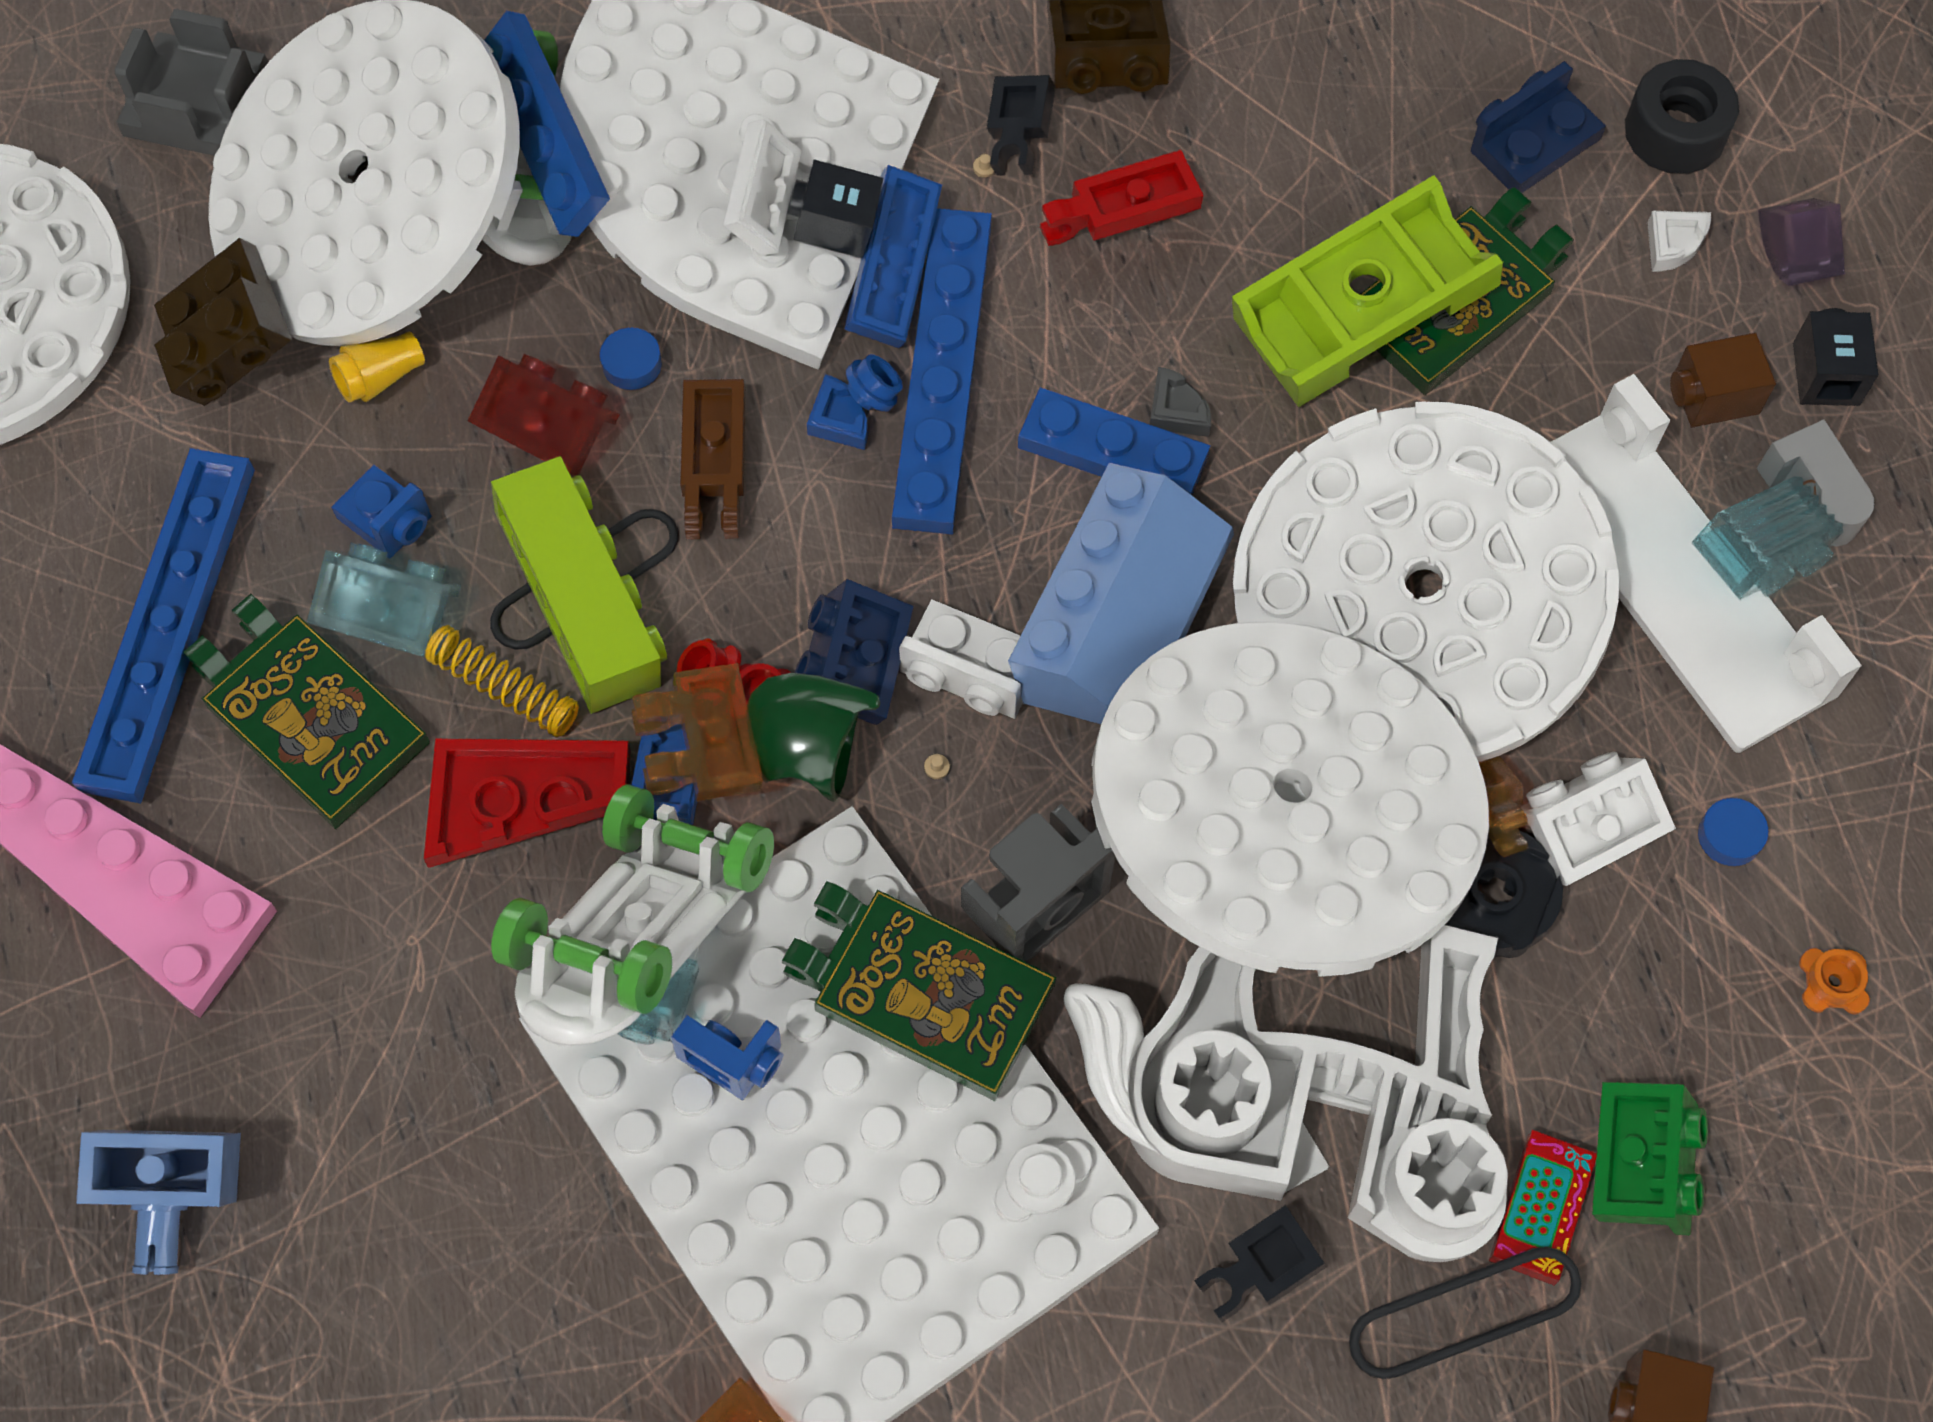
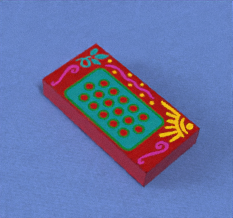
M1531 1130L1525 1142L1506 1203L1505 1213L1498 1228L1488 1261L1496 1263L1528 1250L1541 1247L1558 1249L1567 1255L1597 1153ZM1545 1257L1511 1268V1270L1555 1286L1560 1280L1564 1265L1555 1259Z

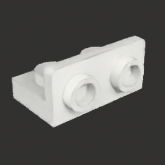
M931 599L913 637L905 636L899 647L900 672L905 673L912 683L925 690L937 692L943 689L963 697L970 707L986 715L995 716L1001 713L1015 719L1023 703L1021 684L1014 679L1008 663L1020 635Z
M1617 752L1597 756L1581 765L1580 768L1583 775L1565 784L1563 780H1555L1534 788L1526 794L1529 803L1511 812L1517 825L1531 827L1536 840L1550 855L1548 862L1554 868L1556 878L1560 875L1562 885L1568 886L1676 829L1645 758H1620Z

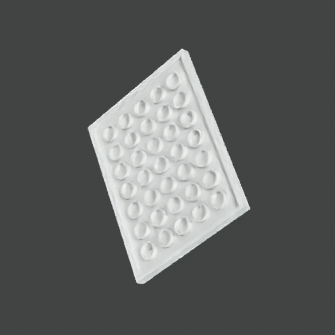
M851 806L774 855L762 883L754 891L745 892L672 976L659 1004L651 1012L641 1014L631 1025L619 1033L592 1044L568 1046L548 1042L534 1034L521 1017L519 1018L525 1031L781 1422L893 1421L1156 1236L1159 1231L1155 1221L1026 1044L1020 1052L996 1101H993L816 1012L814 1003L820 991L801 984L783 974L786 965L782 963V959L794 938L811 944L829 957L843 930L829 926L815 918L818 908L814 906V902L826 881L846 889L867 906L878 889L931 915L856 810ZM686 1015H688L703 1026L709 1020L723 1025L740 1039L742 1045L739 1049L744 1051L763 1023L768 1020L779 1027L781 1038L779 1051L784 1056L778 1070L768 1084L763 1088L754 1085L742 1101L677 1059L671 1036ZM1036 1143L1049 1144L1063 1151L1070 1159L1075 1171V1185L1071 1197L1060 1209L1047 1214H1034L1021 1209L1013 1202L1006 1187V1170L1011 1158L1023 1147Z

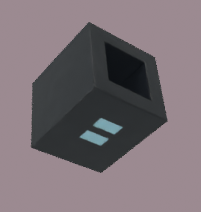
M814 159L807 182L796 179L787 213L788 215L798 217L793 240L863 258L873 229L883 177Z
M1828 308L1809 312L1793 342L1800 405L1860 406L1879 375L1871 313L1847 312L1840 308Z

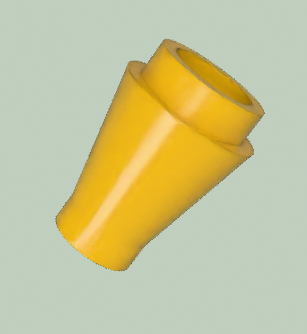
M410 331L399 336L341 346L340 354L329 358V367L333 379L342 396L349 403L360 398L362 401L368 402L411 370L425 364L421 346Z

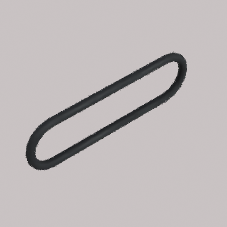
M642 509L630 514L608 529L611 537H614L636 521L643 518H654L663 522L669 530L667 545L627 573L633 580L666 559L676 547L678 528L674 520L665 512L655 509ZM526 583L505 597L495 606L490 617V629L495 639L503 646L515 650L531 648L553 635L548 626L531 638L513 640L505 636L500 629L502 613L510 605L532 591L529 583Z
M1550 1247L1535 1248L1377 1307L1360 1316L1351 1328L1349 1338L1351 1356L1357 1366L1369 1376L1380 1379L1396 1378L1558 1317L1570 1310L1579 1298L1582 1284L1579 1269L1569 1256L1558 1249ZM1547 1257L1555 1259L1563 1264L1569 1273L1571 1281L1569 1294L1564 1301L1551 1308L1391 1368L1375 1367L1366 1361L1361 1353L1359 1341L1362 1331L1366 1325L1381 1317L1538 1258Z

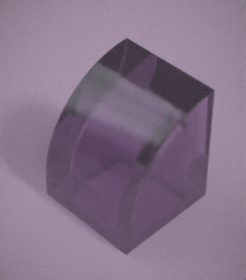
M1810 198L1758 209L1760 232L1767 258L1775 274L1783 283L1791 286L1845 274L1840 204Z

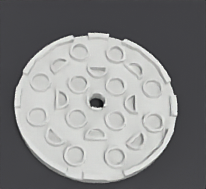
M377 0L351 6L326 16L292 39L269 61L245 92L225 130L220 147L214 156V169L209 194V225L214 255L217 256L238 238L256 245L290 336L295 339L328 346L360 344L397 332L422 317L419 311L420 308L430 302L442 290L451 294L469 274L483 255L476 248L487 232L492 219L501 220L504 215L514 184L519 154V118L512 85L509 78L501 72L496 59L492 55L494 51L460 20L438 7L412 0ZM365 156H367V169L353 183L348 178V175H354L358 166L366 160Z
M0 144L1 445L30 432L60 413L96 378L118 342L126 320L130 298V273L124 244L109 212L98 196L84 181L64 166L59 169L37 159L33 151L6 144Z
M1423 401L1415 402L1416 407L1398 408L1377 413L1375 408L1351 416L1329 427L1327 434L1311 443L1300 453L1295 451L1274 472L1254 502L1241 532L1235 556L1233 590L1238 623L1280 622L1310 626L1346 636L1385 655L1420 680L1444 704L1468 738L1478 762L1500 756L1525 744L1551 726L1581 696L1594 677L1605 655L1613 632L1619 599L1620 575L1612 539V528L1600 500L1592 486H1587L1575 469L1565 460V454L1530 428L1498 413L1469 405ZM1426 569L1437 573L1442 579V589H1439L1432 596L1416 599L1406 587V581L1409 576L1418 570Z
M1280 622L1235 623L1213 627L1188 635L1156 652L1134 670L1121 685L1111 701L1097 736L1091 766H1093L1094 792L1091 803L1105 849H1112L1119 864L1127 873L1128 879L1126 884L1142 903L1171 929L1205 950L1240 965L1271 973H1276L1279 967L1317 970L1318 977L1346 975L1372 969L1375 962L1397 955L1404 950L1409 953L1433 937L1450 920L1460 906L1480 869L1489 829V805L1480 765L1468 738L1444 704L1420 680L1385 655L1346 636L1310 626ZM1297 780L1301 783L1299 788L1304 793L1306 800L1299 803L1286 801L1276 793L1274 785L1278 783L1293 784Z

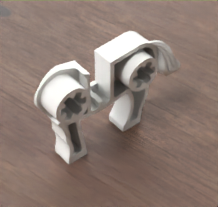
M1444 925L1433 937L1421 945L1415 1065L1386 1053L1341 1040L1298 1033L1259 1032L1257 1030L1252 998L1253 978L1256 969L1217 956L1200 946L1187 962L1182 983L1169 1009L1153 1030L1145 1037L1141 1016L1129 995L1089 984L1076 983L1067 987L1064 994V1004L1080 1040L1085 1071L1091 1091L1110 1121L1130 1138L1139 1156L1159 1174L1178 1182L1281 1201L1289 1185L1306 1102L1311 1100L1369 1115L1348 1219L1407 1256L1428 1262H1447L1466 1257L1484 1246L1499 1228L1506 1208L1508 1171L1505 1158L1497 1143L1490 1137L1486 1126L1492 1114L1483 1093L1479 1074V1047L1484 1030L1480 1012V993L1485 973L1495 956L1498 938Z

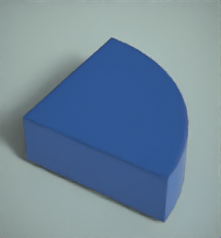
M825 374L807 422V434L865 450L868 429L867 418L862 406L851 397L847 384Z

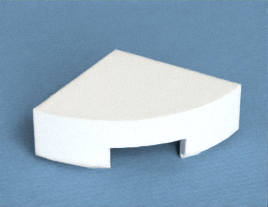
M1652 211L1648 220L1652 272L1674 269L1685 264L1695 256L1708 233L1711 212Z

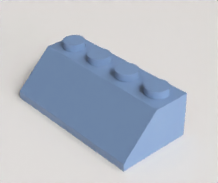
M1109 463L1008 660L1014 679L1021 684L1023 703L1102 724L1111 701L1121 685L1134 670L1156 652L1186 636L1234 536L1233 527L1167 476Z

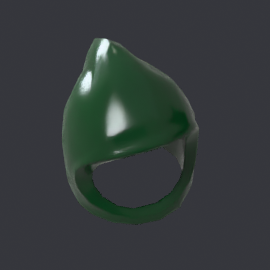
M787 673L767 678L751 693L746 706V728L754 764L761 774L762 780L768 783L788 777L801 779L818 789L828 800L836 801L841 794L846 780L859 713L863 710L878 709L880 706L879 696L865 689L816 675Z

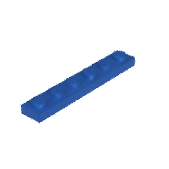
M939 208L936 210L926 260L893 504L892 529L953 535L991 234L992 213Z
M190 448L72 780V784L79 791L141 804L190 662L183 652L198 638L255 471L249 458Z

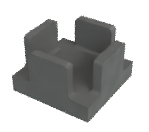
M174 9L169 21L175 35L157 31L152 42L147 30L135 27L132 29L115 67V75L126 97L125 105L116 123L124 137L215 156L235 109L252 82L268 64L264 53L239 48L225 19Z
M1060 804L1050 813V823L1040 814L1034 813L990 849V862L1005 878L990 889L988 894L973 879H970L961 887V907L993 941L996 948L1027 963L1110 892L1115 855L1111 848L1105 849L1098 828L1090 833L1065 806Z

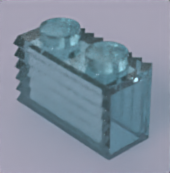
M1794 476L1718 512L1691 543L1740 601L1759 590L1765 597L1774 594L1796 575L1797 570L1803 577H1807L1820 569L1833 557L1834 553L1829 546L1843 533V523H1836L1835 514L1827 513V505L1819 504V495L1811 494V486L1803 485V477Z

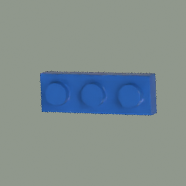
M1041 387L1018 436L1019 449L1102 477L1108 464L1113 463L1165 475L1192 496L1208 460L1211 446Z

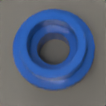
M869 354L863 360H854L846 368V377L849 382L847 385L848 391L860 406L867 410L876 409L887 412L897 404V394L902 390L903 384L898 373L887 361L877 355Z

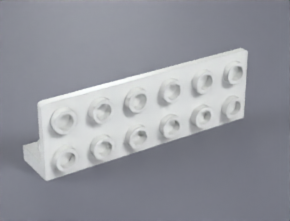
M1635 374L1613 385L1600 416L1550 443L1565 454V460L1575 469L1586 485L1592 486L1605 510L1612 528V539L1619 568V599L1732 750L1741 753L1839 697L1862 665L1823 615L1803 625L1797 633L1656 452L1670 419Z

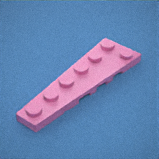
M0 744V845L48 885L69 906L81 914L112 944L116 945L186 1009L201 1018L276 914L277 910L273 904Z

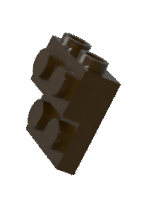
M1047 0L1051 36V65L1055 89L1068 88L1079 94H1087L1095 91L1098 87L1125 86L1133 91L1145 92L1152 89L1155 85H1169L1171 43L1162 0Z
M238 238L154 304L165 334L162 339L154 344L170 391L175 395L203 406L223 396L228 388L256 367L265 364L274 353L292 341L257 247L241 238Z

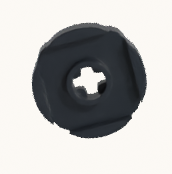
M1499 825L1489 826L1486 849L1480 869L1464 900L1445 925L1498 938L1494 957L1515 958L1524 954L1528 948L1545 937L1555 922L1562 905L1563 886L1560 875L1556 878L1554 868L1548 862L1550 857L1548 852L1537 840L1520 830ZM1493 877L1499 878L1505 882L1503 892L1512 896L1510 902L1499 901L1497 905L1491 904L1484 900V894L1478 891L1477 883L1488 885Z

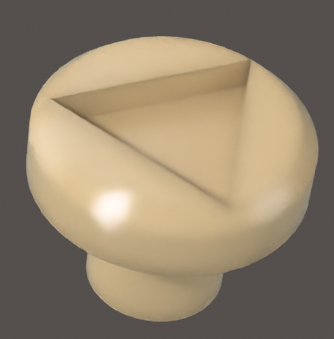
M982 154L974 161L973 170L980 177H990L995 173L990 166L991 157L988 154Z
M934 754L926 759L924 770L930 778L942 779L949 773L950 764L945 756Z

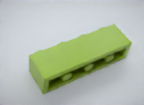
M561 456L491 481L495 514L590 713L593 714L661 687V662L667 660V652L663 640L654 625L644 626L637 610L642 609L637 587L629 574L620 577L612 561L617 559L613 539L604 524L595 526L588 512L593 509V505L583 478L580 475L571 477Z

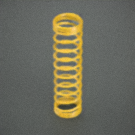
M450 625L440 627L432 635L425 649V658L433 665H439L441 670L447 671L451 669L453 677H463L465 684L469 686L476 684L478 692L484 693L488 691L490 699H501L503 707L506 708L513 706L515 714L522 715L526 713L528 722L538 721L540 729L547 730L548 734H552L554 737L564 735L574 723L578 714L579 704L578 701L570 698V696L563 697L555 705L559 692L558 689L552 690L545 698L539 716L531 718L530 710L538 704L545 693V682L539 683L534 688L527 702L526 709L519 711L517 703L529 692L534 681L532 674L527 675L517 688L513 702L508 704L505 702L504 697L517 684L521 676L520 667L514 668L509 673L503 684L501 694L494 696L492 689L505 676L509 667L508 660H503L497 665L492 673L488 687L483 689L480 687L479 682L493 668L496 662V652H492L485 657L477 672L476 680L469 681L467 674L480 662L484 653L483 645L474 648L466 661L463 673L457 674L455 667L468 654L472 645L471 638H465L458 645L459 631ZM448 633L447 638L443 642L441 649L435 655L439 643L441 642L443 637ZM467 643V646H466L464 652L462 653V655L460 656V658L456 661V659H457V657H458V655H459V653H460L462 647ZM456 649L452 658L451 665L448 667L444 666L443 663L453 654L454 650ZM478 650H480V652H479V654H478L476 660H475V661L473 662V664L469 667V665H470V663H471L473 657H474L475 654L478 652ZM492 657V660H491L489 666L487 667V669L485 670V672L482 674L485 665L487 664V662H488V661L490 660V658ZM504 665V668H503L501 674H500L499 677L495 680L496 675L498 674L499 670H500V669L502 668V666ZM517 672V674H516V676H515L513 682H512V683L510 684V686L507 688V686H508L510 680L512 679V677L514 676V674ZM529 680V682H528L526 688L524 689V691H523L522 694L520 695L521 690L523 689V687H524V685L526 684V682ZM541 688V691L539 692L538 696H537L536 699L533 701L535 695L537 694V692H538L539 689ZM554 695L552 701L550 702V704H549L548 707L546 708V706H547L549 700H550V699L552 698V696ZM552 709L547 721V726H545L542 723V718L545 717ZM567 711H568V714L566 715V717L564 718V720H563V721L561 722V724L559 725L560 720L565 716V714H566Z

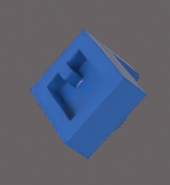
M375 465L331 506L339 521L389 559L403 545L408 546L414 543L422 535L427 521L432 517L424 494L419 487L409 483L404 488Z
M686 1015L671 1036L677 1059L742 1101L754 1085L763 1088L768 1084L778 1070L784 1056L779 1051L781 1047L779 1027L768 1020L763 1023L744 1051L739 1049L742 1045L740 1039L723 1025L709 1020L703 1026L688 1015Z

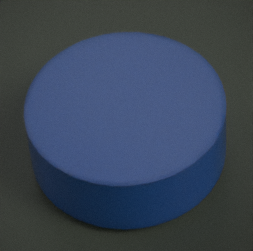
M632 327L619 329L604 340L600 349L603 373L607 380L618 388L636 390L646 387L658 377L661 371L662 359L658 342L649 332L643 329Z
M1726 798L1714 803L1705 813L1698 827V839L1704 852L1714 861L1727 866H1741L1752 861L1765 846L1769 833L1768 824L1762 812L1752 803L1739 798Z

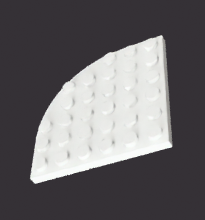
M592 0L566 56L560 83V91L610 197V200L590 222L589 227L614 259L619 256L629 268L642 278L641 284L673 307L711 326L819 369L856 281L861 258L793 240L798 217L788 214L778 252L765 256L759 254L723 226L747 124L764 119L802 150L795 181L798 179L807 182L814 159L881 177V173L887 165L903 169L939 79L754 0Z

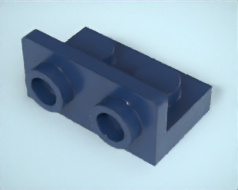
M1563 61L1547 73L1544 70L1536 72L1523 84L1520 91L1505 101L1502 99L1494 100L1482 110L1476 120L1477 130L1470 152L1508 190L1515 187L1521 193L1525 192L1600 141L1606 125L1567 88L1573 68L1566 61Z
M846 579L827 595L821 594L815 601L808 619V629L814 631L809 650L805 651L801 656L795 673L821 676L875 693L880 699L879 708L876 710H863L859 713L858 718L878 725L887 719L901 661L899 647L905 636H907L914 606Z

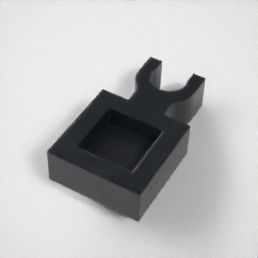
M1049 75L995 76L987 130L993 139H1000L993 147L990 166L996 175H1005L1007 160L1017 154L1020 155L1018 165L1024 175H1033L1035 156L1030 149L1031 138H1048L1056 86Z
M1285 1205L1228 1243L1239 1259L1237 1263L1229 1268H1213L1194 1281L1202 1292L1217 1282H1225L1231 1286L1232 1295L1230 1300L1214 1310L1219 1320L1224 1322L1243 1307L1247 1295L1257 1288L1270 1306L1327 1267Z

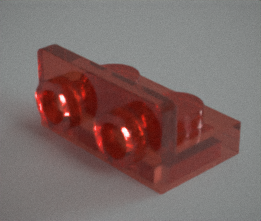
M524 353L520 362L498 355L467 421L543 461L561 456L569 474L579 475L604 422L615 425L620 416V413L604 406L608 395L576 379L571 388L553 380L557 369Z

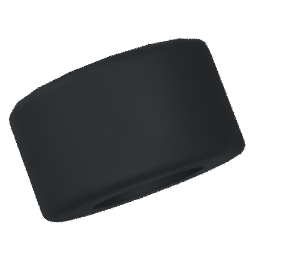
M1674 59L1657 64L1642 76L1625 118L1626 139L1634 154L1647 165L1666 173L1689 174L1705 169L1721 156L1739 115L1738 94L1725 75L1715 67L1700 61ZM1666 111L1686 113L1694 118L1697 123L1682 122L1674 119Z

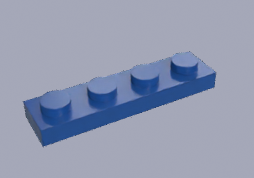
M506 10L484 41L494 51L492 55L496 59L501 72L511 82L519 118V146L559 235L579 237L610 200V197L526 15Z

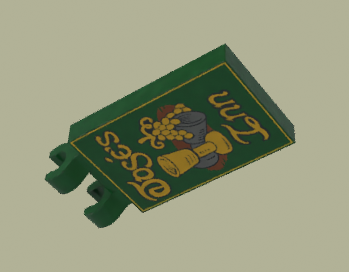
M1515 187L1508 190L1484 217L1470 206L1455 218L1456 222L1480 252L1496 253L1502 260L1503 267L1500 286L1451 316L1445 309L1441 310L1376 350L1424 396L1547 298L1555 284V281L1548 274L1557 270L1568 258V255L1563 251L1573 244L1574 239L1558 225L1551 227L1545 232L1532 249L1514 234L1526 221V218L1521 213L1531 205V201ZM1378 279L1360 295L1369 296L1376 294L1384 285Z
M249 594L231 611L241 620L239 623L240 627L254 640L251 644L228 662L220 651L202 635L183 653L193 662L192 668L213 687L201 698L206 707L336 830L428 746L430 741L427 734L298 614L282 626L256 597Z
M826 881L814 902V906L818 908L815 918L829 926L843 930L829 957L811 944L794 938L782 959V963L786 965L783 974L801 984L820 991L814 1003L816 1012L996 1101L1055 987L1057 977L878 889L867 906L846 889Z

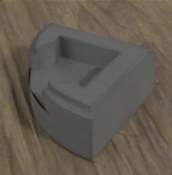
M1158 367L1150 425L1170 432L1209 437L1211 412L1206 400H1203L1199 393L1186 382V378L1182 374L1167 368Z

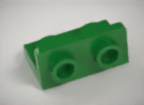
M1602 1082L1592 1215L1599 1222L1668 1225L1675 1235L1690 1236L1692 1216H1700L1703 1209V1181L1700 1174H1695L1696 1149H1704L1707 1144L1708 1120L1706 1110L1698 1107V1103L1684 1084Z

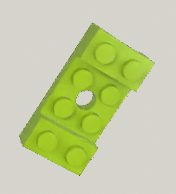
M1433 175L1233 295V319L1299 408L1349 377V366L1441 310L1445 309L1451 316L1500 286L1503 262L1496 253H1486L1478 250L1453 218L1442 185ZM1372 275L1377 277L1384 286L1376 294L1364 296L1354 292L1350 284L1359 276Z

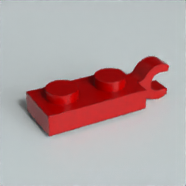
M1178 150L1074 181L1072 198L1056 199L1042 205L1041 210L1046 221L1040 223V229L1048 246L1062 244L1086 227L1093 241L1201 209L1204 195L1182 150Z

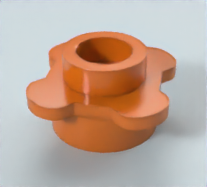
M1812 948L1801 956L1799 965L1806 973L1807 989L1802 994V1001L1809 1010L1821 1013L1826 1008H1844L1850 1014H1859L1867 1008L1870 998L1864 990L1868 983L1866 961L1861 954L1854 950L1831 949L1823 953L1820 949ZM1829 977H1837L1840 985L1837 987L1832 986L1829 983Z

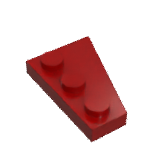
M435 738L424 848V861L427 867H434L604 817L608 804L616 791L622 786L629 784L631 759L629 742L613 740Z

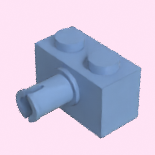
M135 1130L81 1132L77 1204L131 1205V1210H138L135 1262L132 1266V1273L176 1274L179 1270L177 1257L180 1211L187 1210L188 1206L220 1207L237 1202L241 1133Z

